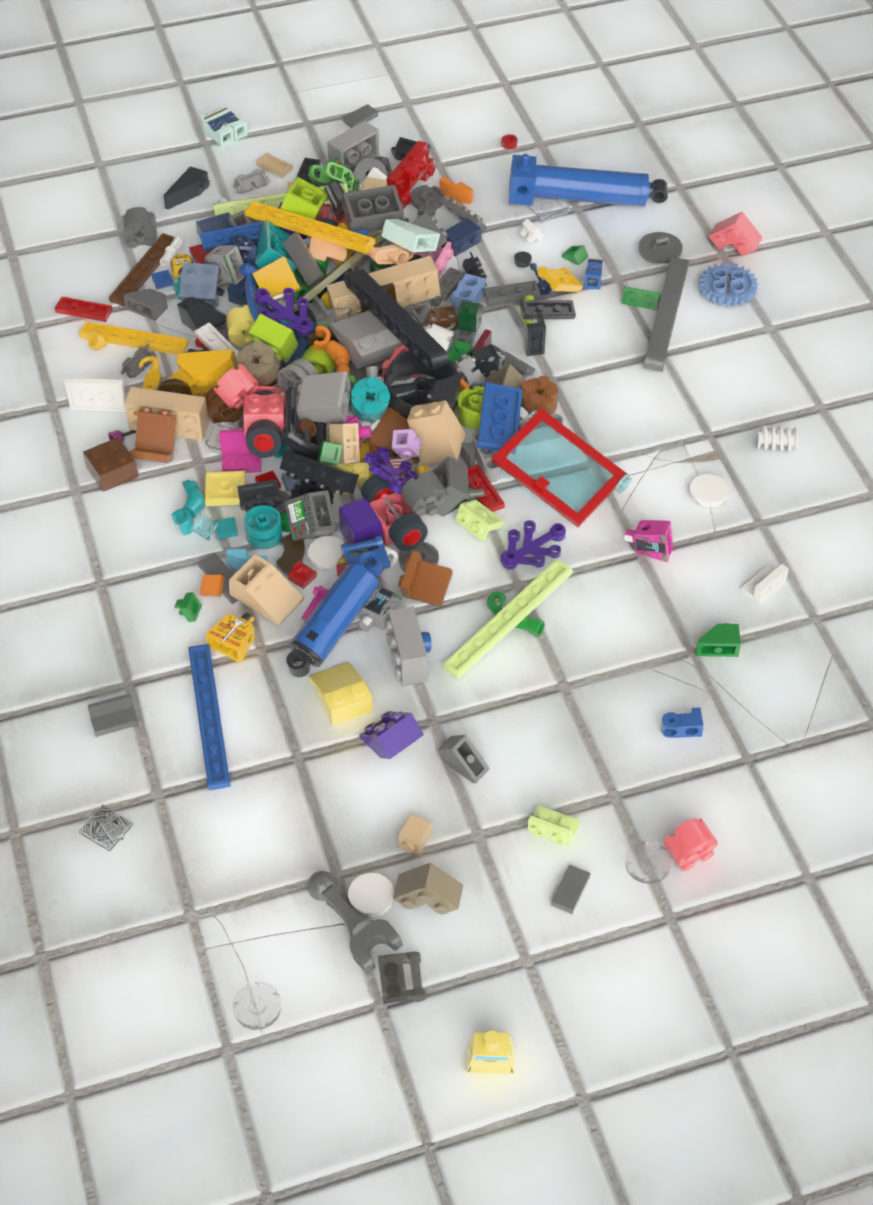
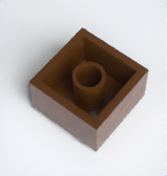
M119 437L83 451L86 468L103 492L138 477L136 461Z

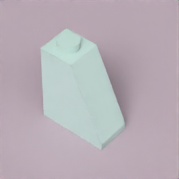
M386 219L381 237L411 252L436 251L440 233L399 219Z

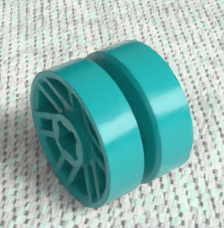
M261 505L250 509L244 517L246 539L252 547L270 549L280 543L283 537L281 516L275 508Z

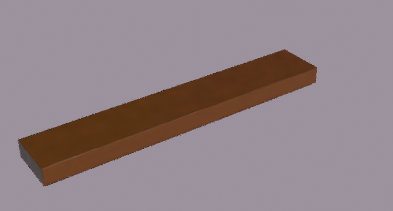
M162 233L109 296V301L125 307L124 295L139 291L151 274L159 267L160 259L165 254L166 247L170 246L175 237Z

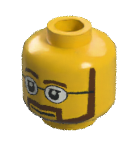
M177 254L171 260L172 274L176 279L181 277L178 271L181 267L183 268V263H194L192 257L187 254Z

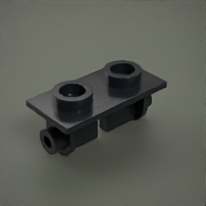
M470 252L471 258L465 259L462 264L466 274L487 278L483 268L480 269L482 264L478 256L474 258L472 252Z

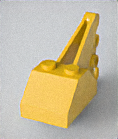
M232 349L178 353L176 363L180 369L168 379L182 380L189 385L192 395L198 394L200 397H204L209 389L218 385L217 382L225 373L232 368L235 371L238 369L237 359ZM147 356L138 365L141 368L144 363L152 362V367L144 377L142 388L156 390L162 379L159 360L154 356Z

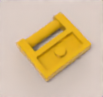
M538 268V276L544 277L554 291L580 292L583 287L568 268Z

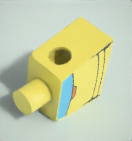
M493 1030L473 1033L467 1048V1073L514 1074V1046L510 1034L497 1033Z

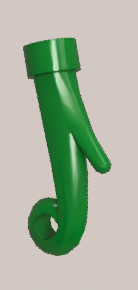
M497 591L488 596L487 606L493 614L496 615L503 609L501 606L506 601L505 594ZM526 616L514 628L526 630L528 633L539 637L544 630L545 622Z

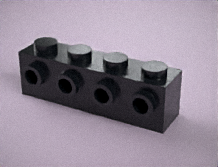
M290 450L284 451L279 468L287 471L286 475L294 478L300 476L301 481L311 484L314 481L317 487L323 489L330 487L332 488L331 492L342 495L343 492L354 494L359 474Z

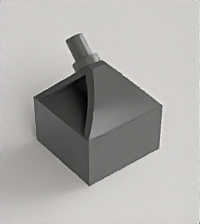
M448 456L432 470L450 496L438 508L437 514L444 517L459 509L461 503L474 500L475 497H484V489L474 490L469 488L468 469L463 463Z

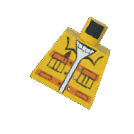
M247 612L241 618L232 614L226 615L206 633L207 644L210 645L211 649L241 663L255 639L254 626L252 625L254 617Z

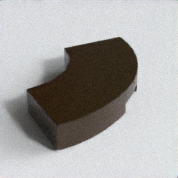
M291 534L281 539L284 552L276 561L277 567L287 577L288 573L292 571L293 565L298 561L303 563L305 555L304 540L292 541Z

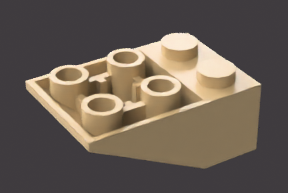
M256 554L229 579V595L278 626L304 600V597L271 563Z

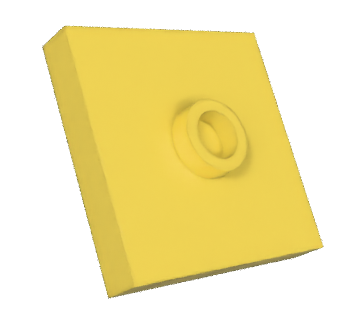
M245 471L206 472L205 505H240L237 486L245 485Z

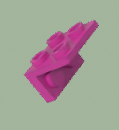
M244 429L219 431L222 472H262L261 457L253 455L248 450Z

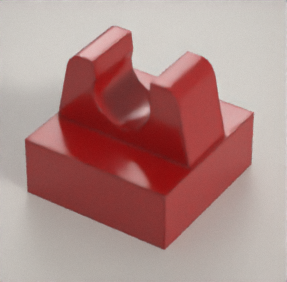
M300 561L293 565L292 571L288 573V580L302 589L317 578V572Z

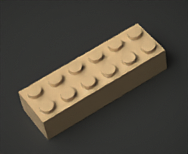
M431 256L368 273L380 286L390 283L394 284L397 303L401 307L441 296L438 272ZM344 281L327 285L331 312L335 322L361 313L359 299L346 287Z

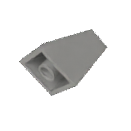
M335 372L303 376V381L298 386L299 401L296 400V412L299 420L310 419L314 422L346 424L352 391L348 373Z

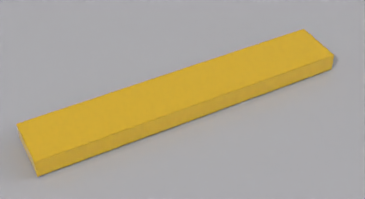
M85 321L79 332V337L89 340L90 334L93 331L104 334V338L108 340V343L135 348H144L149 343L148 350L175 355L185 353L190 344L187 338Z

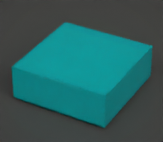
M235 517L215 520L218 540L238 536Z

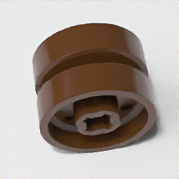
M214 387L206 392L204 397L206 398L207 412L213 424L229 426L240 419L243 406L239 409L235 407L229 408L216 394Z

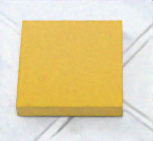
M285 256L253 273L259 288H265L269 291L272 298L283 294V290L288 287L292 288L294 292L301 289ZM284 297L276 299V301L278 302L282 300Z

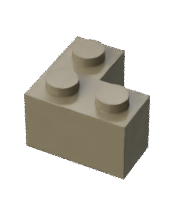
M428 863L398 875L393 899L407 909L427 904L435 912L443 915L459 909L463 884L434 864Z

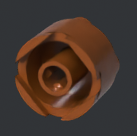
M540 376L539 378H532L521 383L520 389H523L521 407L528 412L530 417H533L541 408L548 414L555 413L558 402V388L549 380V377Z

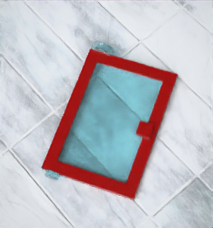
M542 408L539 411L534 409L528 416L529 421L491 459L492 462L578 528L614 490L621 494L632 480L625 471Z

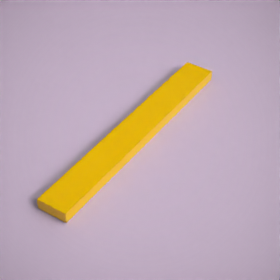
M253 201L244 211L247 217L263 222L267 220L273 225L367 254L375 245V238Z

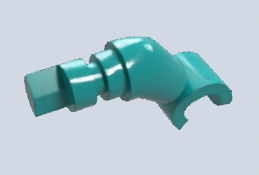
M191 480L182 482L186 493V502L183 508L171 514L174 523L179 525L183 535H188L194 531L195 524L193 518L205 506L204 494L199 490L197 482Z

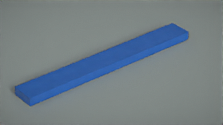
M210 645L191 646L188 649L208 790L231 787Z

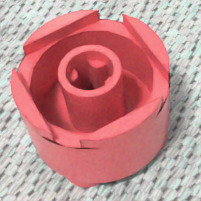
M243 364L237 365L239 369L236 371L233 368L230 369L217 382L219 387H214L216 394L229 408H241L244 405L245 395L255 394L260 389L258 381Z
M693 818L675 828L677 833L673 837L668 834L663 841V844L683 871L691 869L695 865L694 862L702 859V861L710 859L714 855L712 850L718 845V841L702 818L699 821L697 818Z

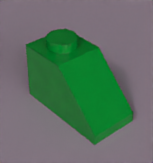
M724 623L715 625L698 639L696 656L738 657L741 646L739 624Z

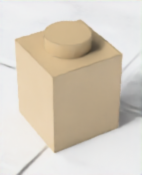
M410 814L399 833V847L408 853L420 855L432 834L431 822Z

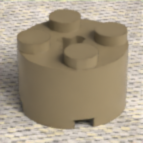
M256 340L246 345L237 354V364H243L258 381V385L266 386L277 378L280 362L269 345Z

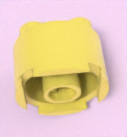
M243 305L244 307L241 308L237 306L231 309L226 316L229 340L239 347H245L252 343L249 331L255 322L248 305Z

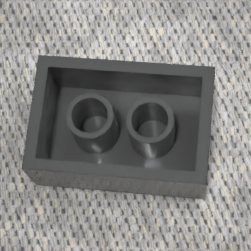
M395 185L343 193L342 209L349 231L367 229L368 232L383 230L386 219H399L403 221L404 211Z

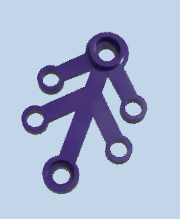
M288 287L283 290L286 308L270 297L269 291L265 288H260L256 291L255 301L257 304H268L277 311L269 313L266 309H260L258 316L264 314L291 330H296L302 336L310 334L313 330V322L307 318L308 300L302 297L297 300L300 318L294 314V290ZM282 320H290L292 323H283Z
M384 447L376 449L374 454L366 453L364 461L371 465L369 471L387 480L390 484L389 489L397 494H402L401 489L408 480L413 477L415 480L418 478V473L411 470L413 465L409 461L402 460L400 466L394 469L389 460L390 451ZM407 472L405 477H399V475Z
M532 520L525 521L523 547L516 550V542L520 540V532L516 529L510 530L508 532V551L501 554V564L506 569H515L518 564L533 565L541 568L545 565V556L559 558L561 555V547L559 545H551L549 548L540 546L551 540L556 542L563 541L566 537L565 527L560 523H556L550 528L548 533L532 541L533 533L536 530V523ZM526 554H533V555H534L533 558H531V557H524V556H525Z

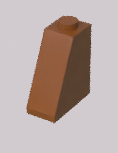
M389 407L369 439V452L374 454L376 449L384 447L390 451L389 458H391V455L395 453L392 449L393 430L410 429L407 419Z

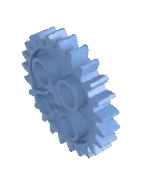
M721 262V266L714 264V268L708 266V270H703V274L700 275L699 291H702V296H706V300L712 299V304L719 302L718 306L725 304L728 307L731 304L735 307L736 304L742 306L743 302L748 304L749 300H753L758 283L757 278H754L755 274H750V269L744 270V266L739 268L738 264L731 266L730 262L728 265H724ZM727 275L730 276L729 294H726Z

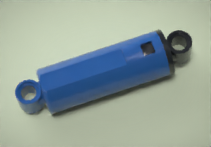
M367 551L361 555L359 559L360 564L352 562L345 567L289 643L292 651L288 654L286 662L290 673L294 677L306 676L310 671V665L315 667L322 665L378 588L379 581L377 577L382 572L380 557L376 552ZM370 563H374V564H375V565L372 566V567H367V565L370 564ZM298 661L303 662L300 666H294Z

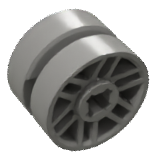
M297 359L278 372L277 382L279 387H282L284 393L289 386H293L296 395L300 396L298 395L299 383H302L303 376L318 375V373L309 361Z

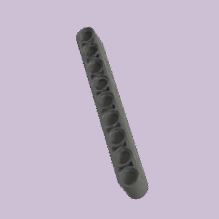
M671 257L645 357L644 369L663 371L687 275L689 259Z

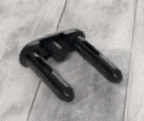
M289 386L285 391L283 432L280 434L282 442L301 454L318 458L322 441H326L327 423L316 422L315 444L311 443L310 432L302 431L299 434L296 433V391L293 386Z

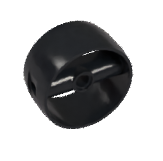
M410 351L400 354L391 362L384 378V384L390 393L388 408L391 407L394 411L408 419L411 408L414 405L429 403L427 396L429 390L434 389L436 382L458 373L456 367L449 360V363L445 366L428 370ZM410 374H423L434 378L419 377L412 383L390 386L397 379ZM460 387L453 407V413L455 412L457 407L458 398L460 394Z

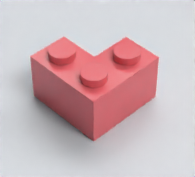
M739 212L715 224L709 238L718 249L732 243L741 256H744L756 250L762 236L745 214Z

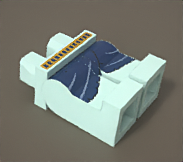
M219 106L214 108L213 113L210 115L207 113L200 115V122L203 124L204 132L221 147L248 135L247 122L243 118L238 119L227 106L224 108Z

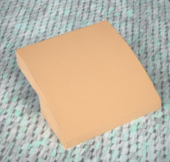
M314 237L310 238L309 251L313 258L325 261L328 256L345 261L347 248Z

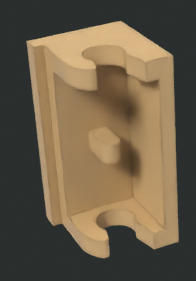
M358 423L329 424L330 442L343 445L339 464L360 463Z

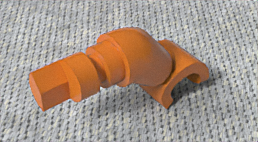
M317 326L315 334L317 337L324 338V340H316L313 349L325 350L332 358L333 363H335L336 372H347L350 375L348 367L350 355L347 348L335 340L330 341L331 334L326 327Z

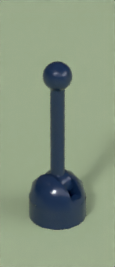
M532 263L530 269L534 271L539 280L537 285L540 295H548L552 291L550 284L538 276L537 265Z

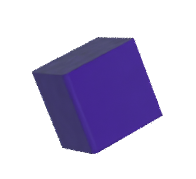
M366 498L339 507L340 532L348 545L350 542L359 543L371 540L379 535L382 537V523ZM376 547L369 548L367 550L371 551L376 549Z

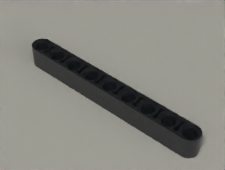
M361 268L344 275L346 287L428 370H434L449 363L446 350L364 269Z

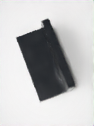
M537 313V323L526 324V356L545 354L546 325L542 313Z

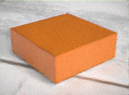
M203 575L200 595L221 597L225 577L222 575Z

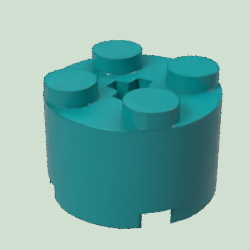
M376 377L364 378L358 381L352 388L350 396V410L352 414L361 421L375 422L381 419L387 411L390 400L387 386Z

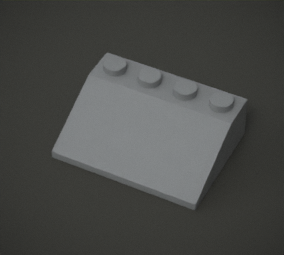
M370 310L329 325L340 344L349 351L350 359L356 369L392 357L394 350L402 345Z

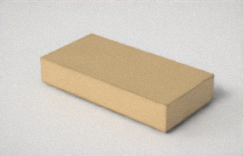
M269 153L264 154L256 161L258 167L266 168V171L281 178L293 170L292 164Z

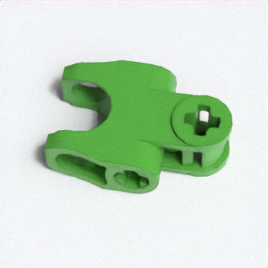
M335 162L325 163V167L312 165L308 173L309 178L319 186L332 184L335 181L339 183L346 182L348 192L356 191L357 185L360 182L359 178L355 177L352 171ZM315 169L320 172L319 178H316L314 175Z

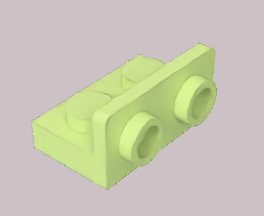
M477 500L461 503L455 517L457 523L481 541L486 539L489 531L502 528L504 523L501 518Z
M540 805L537 806L533 816H530L528 819L529 832L539 837L543 836L551 839L557 844L567 846L571 845L580 826V820Z

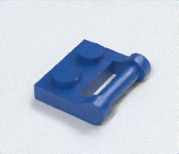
M381 535L355 544H342L341 551L346 565L352 562L360 564L359 559L363 554L351 555L350 553L376 547L377 549L371 551L379 555L382 569L391 568V562ZM370 563V564L367 565V567H372V566H374L375 564H374V563Z

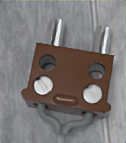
M446 302L443 304V307L432 309L431 305H429L430 311L425 320L427 327L428 325L436 324L451 331L457 330L458 316L454 306H449V303Z

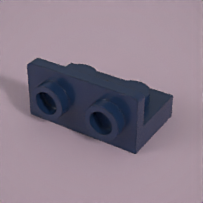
M244 235L230 237V241L238 247L243 263H249L254 266L256 246Z

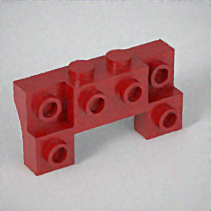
M420 140L417 141L387 177V186L395 185L403 210L411 202L410 190L417 181L422 180L426 182L435 172L434 159L428 157V143Z

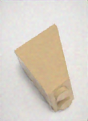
M447 401L412 407L407 422L409 428L421 439L422 447L419 449V458L422 466L440 464L448 456L458 460L466 433Z

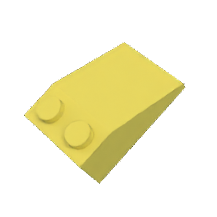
M349 662L309 675V679L333 726L373 712L372 695L365 681Z

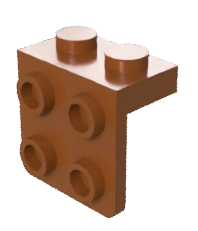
M412 551L411 556L407 557L405 561V574L400 576L398 582L402 596L441 606L453 575L452 569L424 562L420 552Z

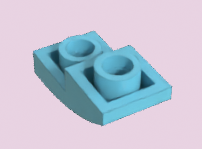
M227 549L226 551L228 566L239 570L252 557L248 556L247 549ZM260 556L261 558L268 561L267 556Z

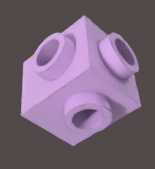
M412 429L393 430V451L402 459L418 457L419 449L422 447L420 437Z

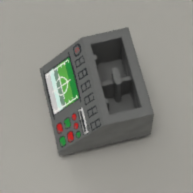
M328 490L307 493L284 503L292 541L331 536L336 530Z

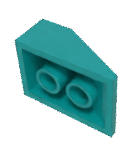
M267 220L263 224L257 245L255 263L262 269L285 256L292 271H294L297 267L283 245V242L291 235Z

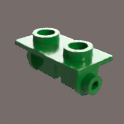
M624 286L622 304L657 311L660 293Z

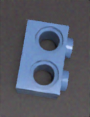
M465 273L462 280L458 281L456 291H453L451 294V302H453L455 310L459 311L462 301L480 303L484 295L483 288H485L486 278Z

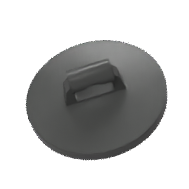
M653 232L641 238L638 248L640 254L651 262L669 263L671 257L679 258L681 256L683 245L672 234Z

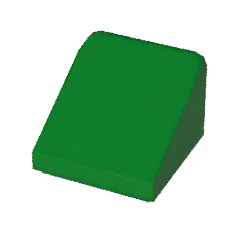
M579 245L571 246L561 256L576 265H580L588 258V253L585 246Z

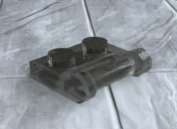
M419 952L378 956L383 1004L410 1000L420 1002L427 998L426 990L423 989L419 964L421 962V954ZM406 963L410 964L413 989L406 990L403 964Z

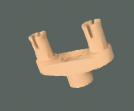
M391 242L389 246L380 248L373 246L365 255L371 257L378 264L399 265L408 262L413 257L414 252Z

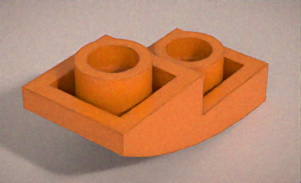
M446 177L439 179V188L443 191L445 197L453 198L455 201L465 204L473 203V189L463 182L455 184Z

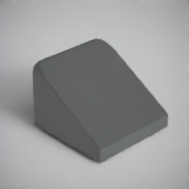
M462 443L461 457L468 468L475 465V443Z

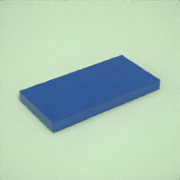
M485 382L476 448L498 452L518 432L523 389ZM516 448L510 454L515 455Z

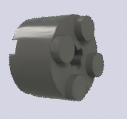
M133 207L128 209L124 216H121L122 238L128 247L136 248L138 245L152 246L155 243L157 226L156 217L152 211L150 213L146 211V208Z
M425 471L420 473V478L415 480L413 477L408 480L401 489L403 499L413 514L418 516L426 514L428 516L435 515L439 511L438 508L450 498L437 475L433 471Z

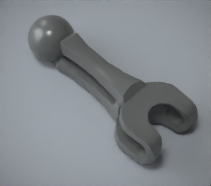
M318 871L310 876L307 882L308 893L315 900L326 901V904L346 923L352 932L350 952L355 962L367 974L375 969L370 956V951L374 946L386 944L395 951L403 946L401 937L388 921L382 919L367 920L346 903L338 893L336 879L331 873Z

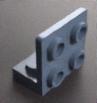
M183 263L179 293L181 301L194 297L218 307L219 298L216 291L219 266L215 264Z

